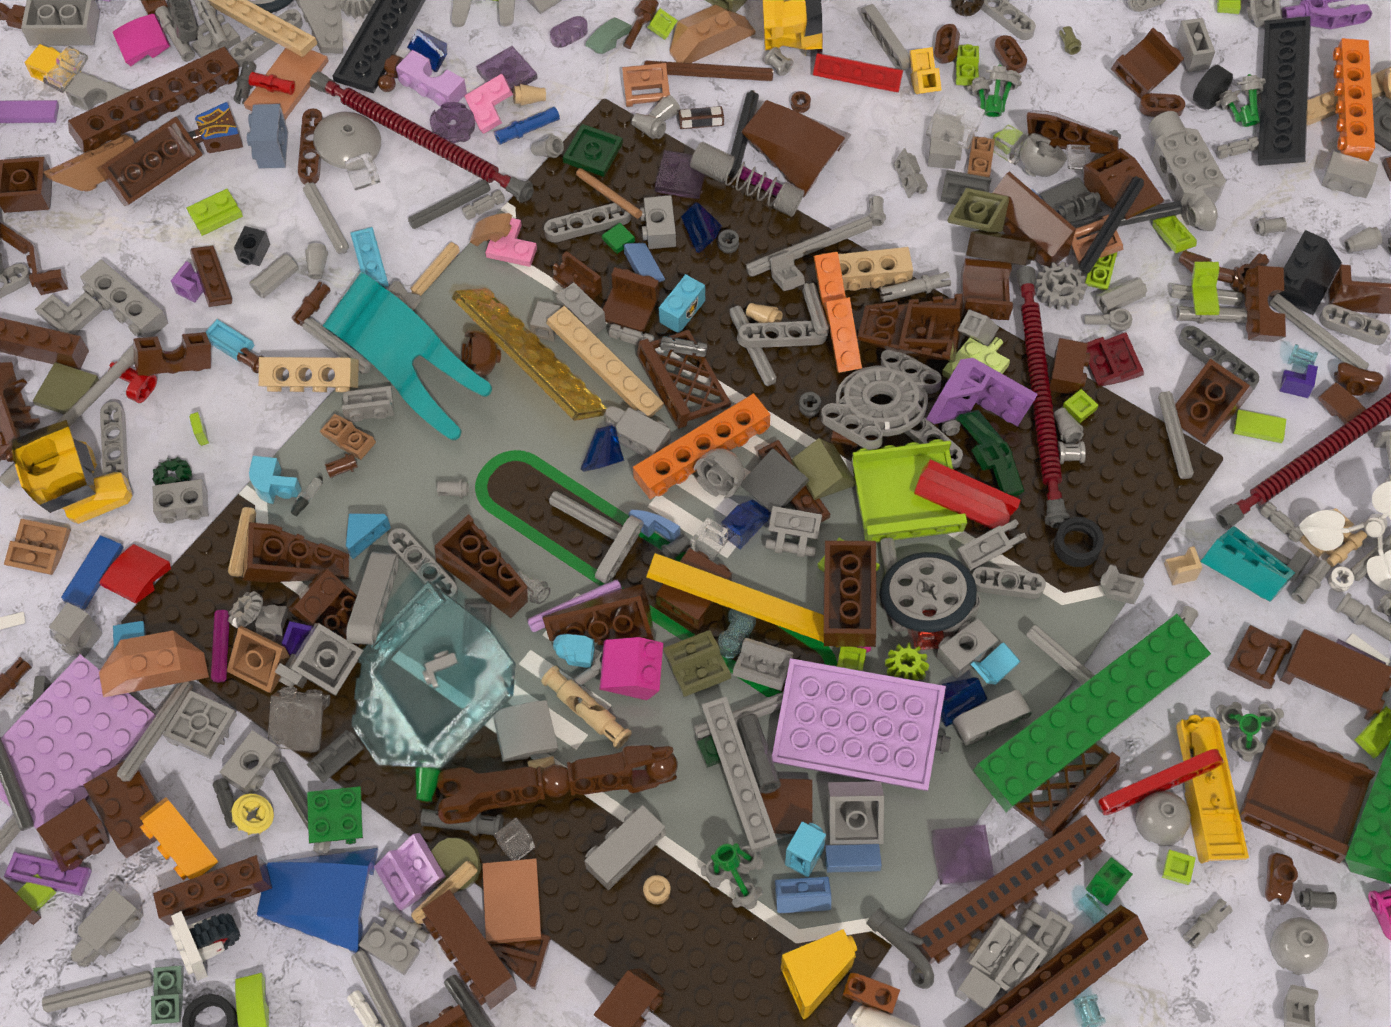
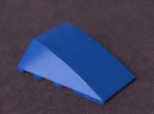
M378 848L268 862L267 869L272 888L261 892L257 916L357 953L360 950L358 945L361 942L364 929L360 920L369 875H374Z

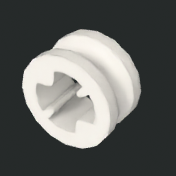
M1346 567L1335 568L1328 578L1329 586L1337 592L1347 591L1354 581L1352 571ZM1338 575H1339V578H1341V577L1343 576V577L1346 579V581L1344 582V584H1343V581L1338 582V581L1336 580V578L1338 577Z

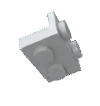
M1247 0L1251 6L1247 7L1249 20H1254L1256 28L1265 26V21L1282 19L1281 0Z
M391 386L343 392L344 405L342 406V411L345 419L348 421L360 422L363 419H384L387 416H394Z
M745 638L732 675L782 691L787 678L790 658L793 659V652Z

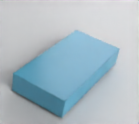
M218 319L206 331L210 344L238 361V353L245 356L240 351L242 348H247L250 351L255 346L253 341Z

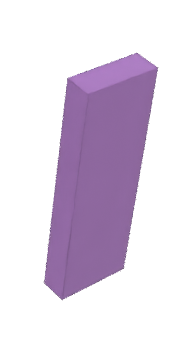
M0 101V123H56L59 109L58 101Z
M14 852L4 877L10 881L38 884L51 887L56 891L82 896L92 871L90 868L78 866L73 870L61 872L53 860ZM38 874L42 879L33 876Z

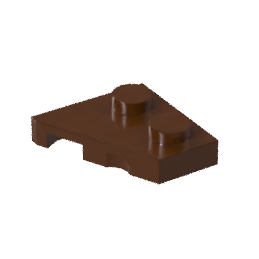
M541 934L540 940L491 944V948L499 959L531 989L536 990L551 937Z

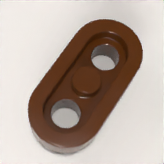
M954 24L942 26L936 35L934 55L942 64L952 62L958 53L960 32Z
M1008 35L998 37L994 46L995 54L1007 71L1013 70L1017 73H1022L1027 65L1026 55L1013 37Z
M1148 93L1141 98L1139 104L1141 113L1150 117H1156L1167 111H1175L1178 116H1181L1185 108V100L1175 94Z

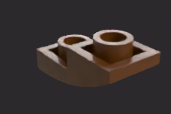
M1337 382L1333 383L1317 397L1331 416L1337 415L1344 424L1366 410L1351 393Z

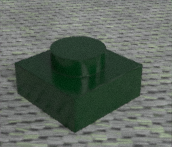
M712 736L697 741V747L707 768L721 763Z

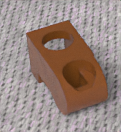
M850 973L843 996L862 1003V1005L867 1007H873L892 1014L900 989L860 974Z

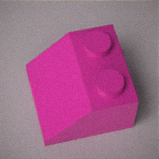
M641 637L605 640L599 690L643 700L650 699L660 690L663 643Z

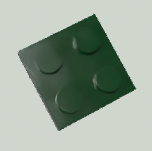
M581 124L563 156V163L605 177L623 144V138Z

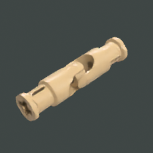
M557 666L551 667L544 674L541 680L544 686L548 685L555 691L557 697L579 717L583 718L600 735L604 734L611 740L616 749L621 748L628 741L632 734L631 730L624 729L617 723L615 716L602 705H599L593 697L572 679L568 680L562 675ZM578 697L583 699L581 703L578 702Z

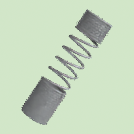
M704 141L698 145L691 159L690 168L721 183L725 181L726 186L733 183L737 178V191L741 190L748 182L746 188L747 196L752 195L758 188L757 200L761 201L769 192L768 206L774 204V209L790 217L795 214L804 195V190L786 182L780 189L776 199L769 204L777 177L774 178L763 197L759 199L760 189L766 172H764L754 190L748 194L749 185L756 167H753L747 180L738 189V181L745 161L731 182L727 184V178L734 164L735 157L730 156V154L728 155V153L726 154V152L724 153V151L722 152V150L720 151V149L718 150V148L716 149V147L714 148V146L712 147V145L710 146V144L708 145V143L706 144V142L704 143Z

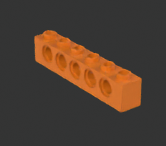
M1342 38L1339 46L1335 47L1333 51V61H1336L1334 78H1337L1334 94L1338 96L1335 112L1339 114L1336 131L1340 132L1337 149L1341 150L1342 154L1369 161L1375 149L1369 40Z
M753 393L633 466V477L649 499L655 496H662L670 487L676 483H683L688 479L689 475L696 472L697 469L694 471L696 462L708 451L716 448H724L730 451L737 446L745 445L756 434L764 433L770 426L771 414ZM740 422H746V423H748V424H747V425H740L739 423H740ZM721 434H726V435H728V436H727V437H720L719 435H721ZM706 446L708 449L701 450L699 447ZM683 458L688 459V461L686 462H680L678 460ZM667 471L668 473L661 475L658 472Z

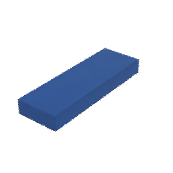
M100 535L61 596L62 600L85 610L100 587L101 578L123 550L122 544Z

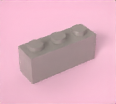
M643 805L638 810H631L624 818L625 822L619 828H612L605 836L606 840L599 847L596 845L591 848L585 856L587 858L584 860L586 869L607 890L611 889L666 835L665 826Z

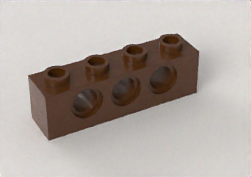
M255 855L153 893L158 918L171 926L174 925L171 916L182 911L184 919L188 920L272 888L266 863Z

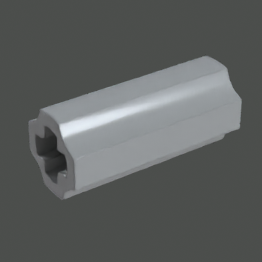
M283 254L249 284L259 297L265 298L299 269L290 256Z
M1139 277L1133 278L1098 294L1096 299L1097 306L1103 314H1108L1111 311L1124 307L1146 297V284Z

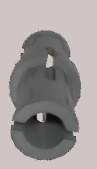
M248 61L243 62L240 76L236 80L237 88L233 99L238 104L241 103L242 98V104H244L249 96L250 89L253 88V86L249 85L248 80L250 73L255 72L257 66L251 61L249 62V67H247Z

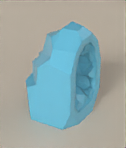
M571 634L558 635L555 638L553 649L559 658L564 659L568 665L584 668L592 667L595 649L594 639Z

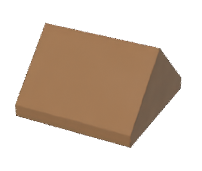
M240 626L238 627L227 672L271 693L281 677L275 673V670L280 663L285 666L290 656L285 647Z

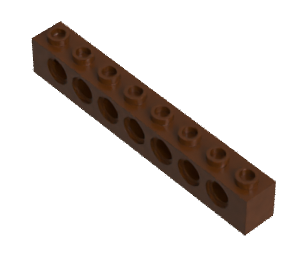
M222 47L69 119V133L83 153L95 150L105 142L116 140L128 131L137 130L141 125L157 120L161 115L174 112L188 102H195L199 97L207 93L211 94L226 84L234 83L239 76V65L227 49Z

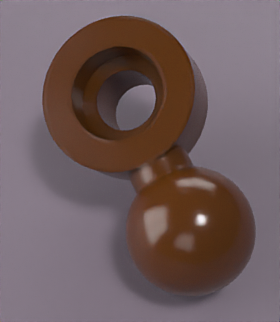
M391 55L390 58L386 59L384 69L387 74L382 75L378 80V86L383 92L394 90L396 86L394 78H398L396 67L403 60V57Z

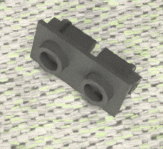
M346 730L306 765L324 783L364 748L356 740L355 735L351 731L348 732Z

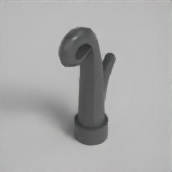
M879 908L868 919L866 924L875 933L878 931L916 965L911 971V979L914 985L922 989L930 988L934 983L932 966L915 945H922L924 940L903 930L889 919L890 916L882 908ZM919 973L923 974L924 979L920 977Z

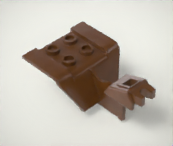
M12 362L0 363V461L14 462L12 440L21 437L19 429H35L40 424L39 418L31 419L29 413L31 407L25 405L21 390L26 386L27 381L24 378L16 379Z

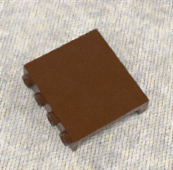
M1274 729L1265 743L1264 751L1261 754L1239 813L1242 822L1340 864L1346 858L1350 847L1348 843L1368 785L1376 772L1370 770L1365 764L1354 763L1344 759L1339 753L1328 752L1318 748L1313 742L1299 740L1287 731Z

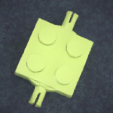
M995 337L990 345L986 346L969 338L956 353L955 362L950 361L945 366L943 376L949 379L959 361L967 358H975L1003 374L1010 364L1009 359L996 352L1003 345V341Z

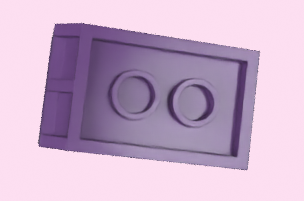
M975 358L961 359L926 420L937 424L956 419L959 414L970 412L974 404L977 403L984 409L1002 417L1005 421L1018 426L1034 402L1037 393Z

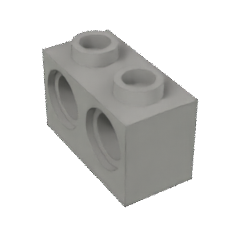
M202 479L152 486L153 512L159 523H174L177 520L184 519L198 520L201 517L209 516L208 491ZM172 503L170 506L165 507L166 504Z

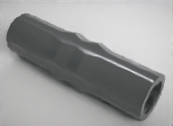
M754 715L744 716L738 720L737 727L759 791L764 794L774 792L781 786L758 717Z

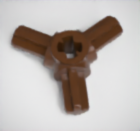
M1259 253L1249 264H1244L1241 267L1235 266L1233 270L1219 267L1217 280L1230 283V287L1235 292H1241L1246 299L1247 293L1244 283L1246 271L1258 265L1266 266L1269 263V259L1266 254Z

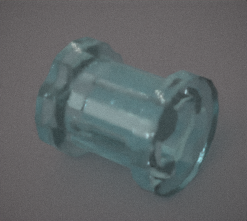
M1295 344L1287 364L1291 365L1293 363L1307 368L1308 364L1314 365L1319 352L1315 351L1312 353L1299 348V345Z
M1097 994L1083 996L1073 1002L1074 1006L1078 1007L1083 1021L1081 1027H1099L1106 1023L1105 1017H1101L1096 1002L1098 1000Z

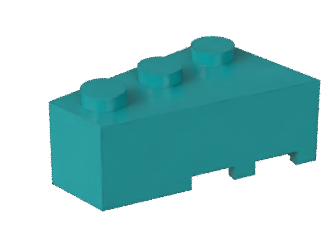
M1235 526L1220 536L1200 561L1269 602L1281 592L1295 574L1293 570Z

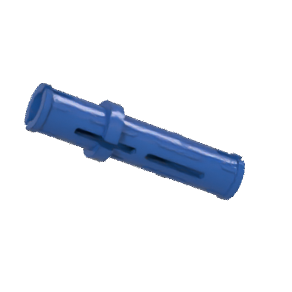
M552 107L522 121H514L511 125L494 131L496 141L501 145L515 138L520 139L528 132L560 120L559 112L556 107Z

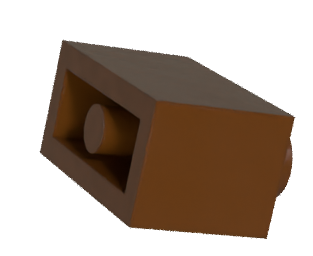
M1059 338L1050 379L1051 391L1074 395L1079 391L1080 387H1085L1087 373H1083V369L1088 367L1090 353L1086 352L1088 343Z

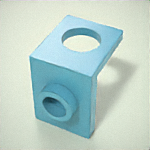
M1001 643L981 663L973 661L971 665L986 683L996 685L1021 661L1005 643Z

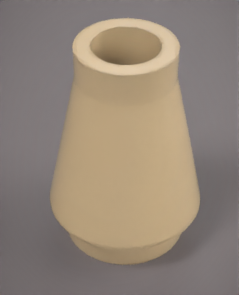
M524 84L514 86V104L523 106L546 101V89Z
M750 303L746 309V316L751 317L758 323L781 322L783 316L782 311L773 306Z

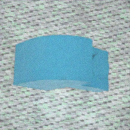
M253 456L249 469V478L256 494L260 499L270 504H274L276 495L284 499H290L291 497L299 498L301 494V487L297 478L280 476L282 469L277 458Z

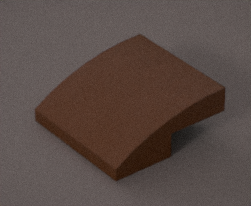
M779 779L781 786L776 791L765 794L760 792L775 834H795L801 822L806 824L812 823V779Z

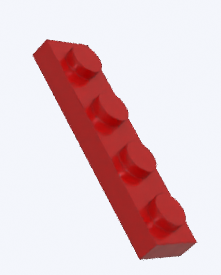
M817 53L813 75L899 93L904 70Z

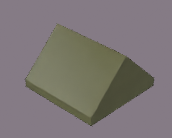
M966 188L947 221L951 224L983 231L1002 232L1009 197Z
M818 438L791 460L794 467L809 479L806 487L814 500L855 486L854 477L833 444Z

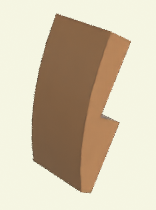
M972 137L967 174L990 178L995 139Z
M509 213L496 214L480 220L475 225L470 243L478 246L483 241H488L489 239L496 243L502 237H506L512 227L510 225L512 215Z
M336 414L320 430L324 437L360 460L376 443L372 436L356 429L352 422Z

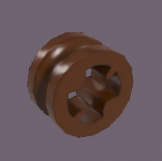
M798 91L792 95L791 108L794 111L804 113L810 109L811 97L808 93ZM804 100V103L802 102V105H799L797 101Z

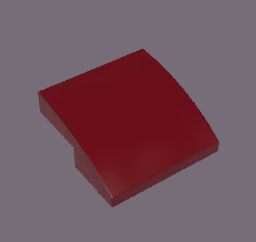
M1127 332L1104 340V337H1100L1087 342L1086 352L1090 353L1089 367L1098 386L1117 384L1144 375V370Z

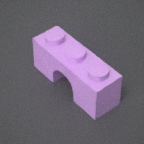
M414 50L396 67L398 80L403 86L414 89L418 94L430 98L441 107L444 106L452 110L464 95L467 94L465 79L449 70H446L438 77H430L432 75L430 59Z

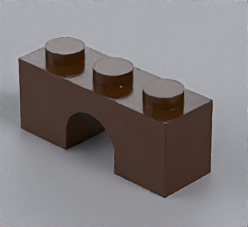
M1258 265L1246 271L1244 279L1247 293L1245 307L1247 309L1246 331L1250 341L1275 342L1286 337L1285 314L1276 313L1271 310L1268 305V296H1274L1284 291V268Z
M206 332L182 334V343L174 351L162 350L158 336L133 339L134 365L138 376H152L161 373L175 374L182 371L211 369V344Z

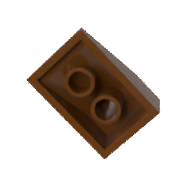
M1210 359L1175 404L1181 428L1206 445L1244 404L1253 392L1251 386Z

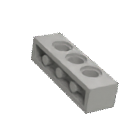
M99 260L80 276L84 284L82 287L84 292L91 297L95 296L102 308L106 311L110 309L113 312V316L121 324L125 322L129 325V330L136 337H153L168 324L160 308L103 260Z

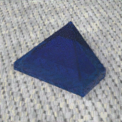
M416 29L407 46L411 51L414 50L430 59L431 69L434 72H438L447 56V43L420 29Z
M697 202L681 216L698 253L704 250L716 238L722 227Z
M613 425L596 429L580 470L586 472L624 461L617 432Z
M973 677L942 683V686H946L941 712V720L944 726L948 727L956 717L988 700L979 678Z

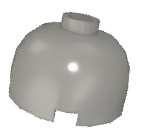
M1032 133L1022 146L1020 154L1022 163L1025 166V171L1033 177H1036V175L1041 177L1052 176L1063 167L1067 156L1060 147L1056 146L1054 149L1049 145L1051 140L1036 133Z
M724 448L708 451L698 459L694 466V471L697 469L699 475L696 478L698 483L705 491L715 497L719 494L726 495L724 498L731 497L744 480V466L741 460L733 452Z
M1158 791L1142 800L1137 808L1135 823L1138 832L1145 840L1157 843L1159 846H1169L1183 839L1190 826L1191 814L1188 805L1181 797L1173 792Z
M1303 917L1290 918L1279 924L1270 940L1271 953L1277 964L1283 969L1286 968L1289 971H1293L1297 975L1309 974L1318 969L1328 954L1329 943L1323 929L1314 921Z

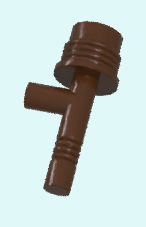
M642 0L634 9V13L638 17L623 44L625 48L631 49L642 26L647 22H651L659 5L657 0Z

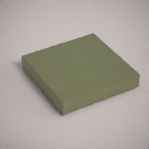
M55 362L34 397L33 403L36 406L65 414L99 378L97 375Z

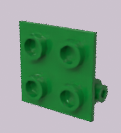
M361 786L307 792L309 844L345 840L346 844H355L356 839L363 838Z

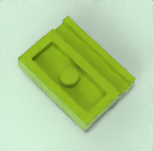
M228 189L186 207L201 236L243 217L241 210Z

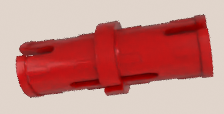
M251 72L248 82L250 86L264 88L272 93L278 91L292 95L295 91V81L277 78L273 74L267 76Z

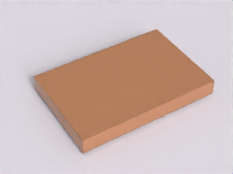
M537 859L482 863L485 935L488 944L540 940L541 922Z

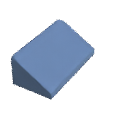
M645 243L624 245V254L636 274L651 276L659 280V282L665 280Z
M879 844L825 845L827 873L881 871L882 864Z
M829 877L775 880L778 913L831 910Z

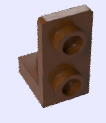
M34 245L29 246L30 255H26L29 268L32 269V273L29 274L32 287H36L40 295L67 290L68 283L61 269L42 273L40 256Z

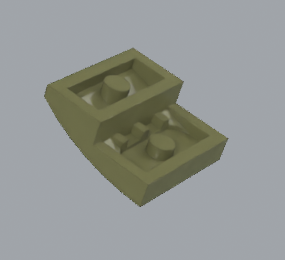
M710 630L663 648V652L683 697L731 679V673L721 656L720 648Z

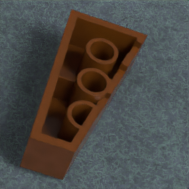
M469 514L435 545V558L439 565L508 617L512 618L528 602V586L511 565L505 562L501 557V553L487 540L485 533L475 525L473 518Z

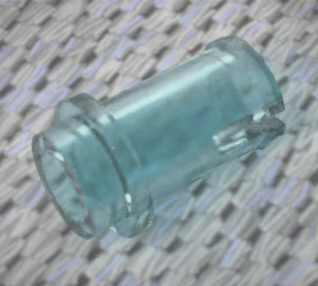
M1087 893L1076 904L1080 907L1078 910H1082L1096 924L1108 914L1094 900L1096 897Z

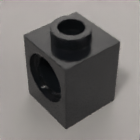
M244 226L234 246L235 253L240 262L246 265H261L270 246L266 231Z

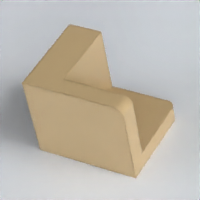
M1194 546L1189 547L1185 555L1166 559L1164 563L1172 585L1197 580L1203 568Z

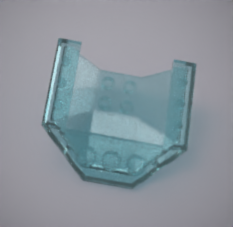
M428 581L378 633L376 643L374 645L368 644L363 649L364 651L360 655L358 662L361 663L360 678L356 680L354 699L357 700L356 715L352 716V727L377 764L443 768L512 698L516 663L485 623L432 582ZM448 650L449 654L455 653L459 664L435 672L440 687L434 689L432 684L427 685L422 671L426 670L425 663L435 660L434 655Z

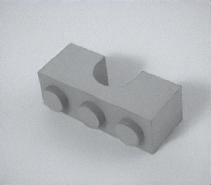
M82 72L76 75L65 90L71 105L86 111L91 110L98 103L108 102L131 91L119 88L111 82H104L91 74L87 75Z

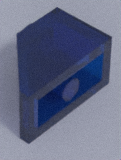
M755 500L739 504L721 522V536L741 550L770 519L771 512Z

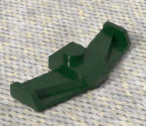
M979 410L959 414L956 417L957 422H961L979 444L972 449V452L982 470H994L1000 491L1013 497L1022 494L1024 487L1012 455L1013 452L1008 443L1002 439Z

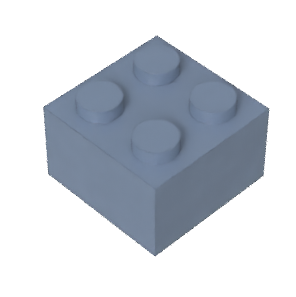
M280 104L253 105L252 114L248 115L250 132H247V144L252 147V159L256 160L259 169L286 168L288 129Z

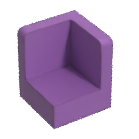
M186 261L171 279V283L176 294L195 303L202 295L203 289L192 264Z

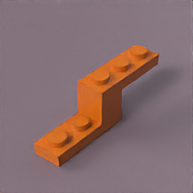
M838 252L813 256L822 307L830 327L837 373L861 369L862 365L850 297L846 298Z

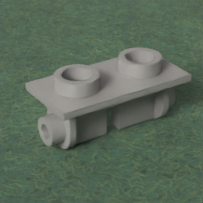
M903 148L894 165L908 198H911L914 192L924 194L927 191L928 184L923 174H916L921 171L916 156L912 155V153H907L906 148Z

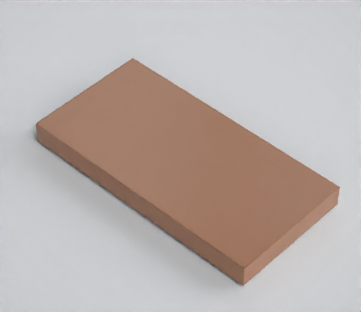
M285 48L265 75L273 74L277 78L295 81L294 93L292 95L278 91L272 93L268 92L267 89L256 87L244 102L245 108L252 111L253 105L280 104L284 119L286 120L309 89L312 75L317 71L321 72L329 62L328 57L313 50H310L305 56L301 57Z

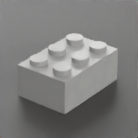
M27 0L21 29L29 46H38L39 44L43 46L94 45L100 11L95 0Z

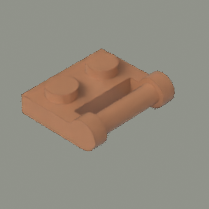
M666 63L622 67L626 107H633V104L659 102L663 97L670 95ZM662 88L661 93L632 95L634 90Z
M1109 214L1103 216L1101 220L1076 228L1071 248L1078 264L1098 233L1079 240L1077 238L1100 230ZM1117 230L1099 258L1124 250Z

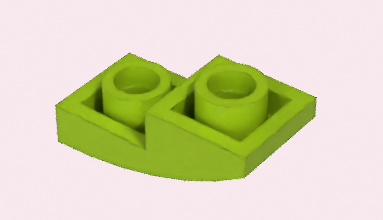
M971 44L958 46L956 85L970 86L972 81L979 77V46Z
M1117 252L1097 260L1092 270L1087 274L1085 281L1087 286L1108 290Z
M258 973L235 979L238 1026L269 1027V1007L265 1002L264 975Z

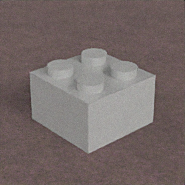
M315 623L288 668L329 693L336 695L364 650L352 643H348L347 640L321 624Z

